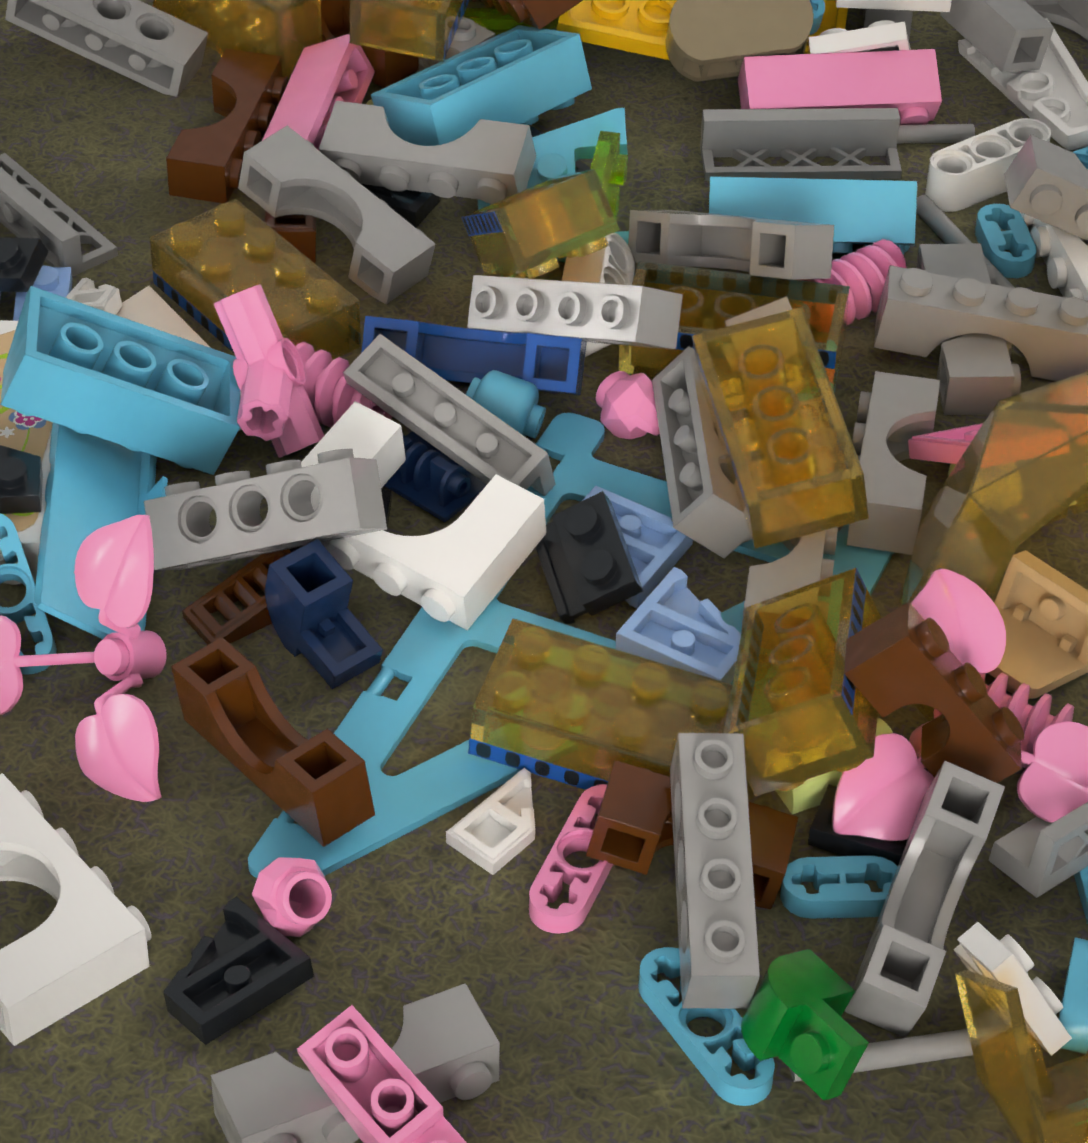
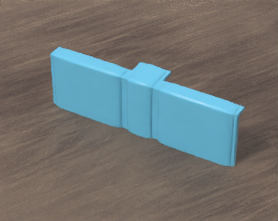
M52 423L49 451L51 467L45 489L47 505L41 527L34 594L36 608L101 639L110 633L116 632L99 622L100 609L88 607L82 602L76 588L75 560L82 542L92 532L135 515H146L145 500L166 496L164 487L167 486L168 478L162 476L155 484L157 456L142 451H132L120 444L90 434L77 433L69 427ZM147 612L142 620L137 623L141 631L145 630Z

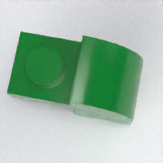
M810 949L785 954L771 962L741 1021L742 1036L749 1049L760 1061L778 1056L823 1100L841 1096L869 1044L865 1038L842 1018L855 990Z

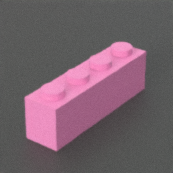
M346 34L303 49L263 140L285 126H289L319 150L335 101L362 104L375 70L355 34L351 41L350 34Z
M935 49L744 57L738 76L741 109L898 108L900 125H916L934 121L942 103Z

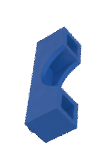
M365 316L361 353L381 334L446 381L471 383L475 377L482 379L489 371L497 370L533 383L538 388V391L573 395L581 394L587 343L583 339L533 333L487 331L420 321Z

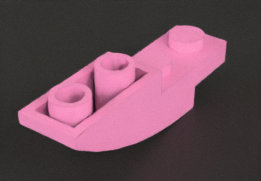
M353 1005L297 1048L299 1056L363 1143H467L443 1116V1106Z

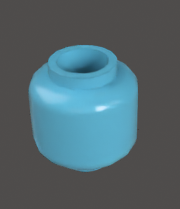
M497 370L489 371L482 379L475 377L472 380L466 393L467 396L523 436L534 439L537 437L545 417L546 408L537 405L539 392L536 385Z

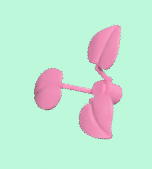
M135 515L95 530L86 537L77 552L74 574L78 594L85 605L100 609L98 619L102 625L116 631L105 636L98 643L94 652L19 656L21 647L20 630L14 621L0 615V715L11 711L22 695L23 676L20 667L95 663L99 672L107 678L121 682L99 696L94 702L97 714L84 718L77 726L75 733L77 760L82 772L95 784L113 794L140 802L155 801L162 798L158 783L159 738L154 717L143 700L130 694H124L131 688H140L143 684L142 679L154 678L159 675L166 663V647L161 637L153 631H141L140 626L137 624L148 610L153 589L154 548L149 515Z
M948 569L934 571L926 585L911 602L912 606L924 620L932 618L938 623L947 637L951 652L962 665L965 663L972 664L979 674L993 671L1000 664L1006 646V630L998 608L983 589L965 576ZM934 709L935 719L942 714L937 709ZM1066 721L1044 728L1037 734L1034 740L1033 754L1021 750V763L1028 765V767L1022 772L1018 780L1017 793L1021 802L1031 813L1046 822L1053 823L1088 802V726ZM925 724L920 725L912 732L909 741L896 733L881 734L870 738L854 751L841 774L835 792L832 827L836 834L861 836L889 842L904 841L909 838L924 795L934 780L933 775L924 769L926 767L921 763L922 726Z

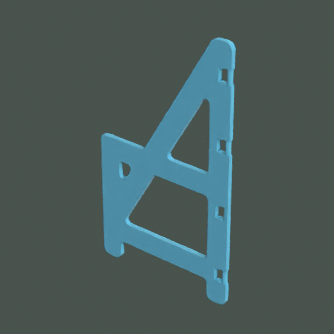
M561 413L551 421L537 441V446L546 451L551 458L560 461L553 472L555 486L545 496L531 486L527 489L544 499L546 524L563 501L572 499L581 502L595 486L672 518L666 481L599 461L593 457L605 437V428L601 422L575 413ZM845 522L842 529L837 532L835 555L823 554V559L834 560L830 595L818 593V599L830 601L826 635L813 634L811 658L752 651L751 657L760 658L766 664L757 680L746 684L738 731L739 734H744V738L777 749L789 747L848 639L856 568L866 586L865 607L894 553L847 546L848 522ZM757 531L749 541L742 543L734 550L767 562L776 561L790 553V550L779 540L760 531ZM506 584L468 631L449 620L441 622L434 619L422 607L382 663L380 672L367 691L361 693L333 733L365 760L375 815L323 847L300 825L293 823L295 820L283 810L278 818L273 819L250 852L248 857L249 872L257 878L259 872L278 857L315 860L325 876L506 783L520 771L517 768L468 754L469 740L397 776H389L381 771L454 661L466 647H479L508 657L509 650L726 716L733 681L721 696L718 697L615 650L616 641L499 602L497 598ZM745 601L721 612L723 621L728 625L734 626L740 633L742 631ZM394 676L409 682L397 701L381 696ZM574 686L471 739L547 762L650 708Z

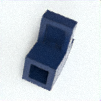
M316 539L269 564L265 585V598L271 621L284 647L294 657L302 653L333 690L379 664L383 649L347 608L353 579L324 545Z

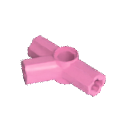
M261 284L214 303V307L236 356V359L233 361V371L241 391L237 423L246 436L261 437L265 441L271 440L279 458L319 442L325 435L303 386L306 382L303 360L295 345L288 338H283Z

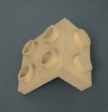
M1026 550L1012 555L994 602L1002 616L1006 630L1005 652L1000 664L988 673L994 678L1001 673L1008 675L1007 691L1012 694L1021 684H1028L1030 686L1029 699H1035L1088 673V590Z

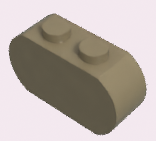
M677 0L671 10L666 35L668 58L679 73L690 80L700 82L739 76L744 57L804 54L813 25L812 5L810 0Z

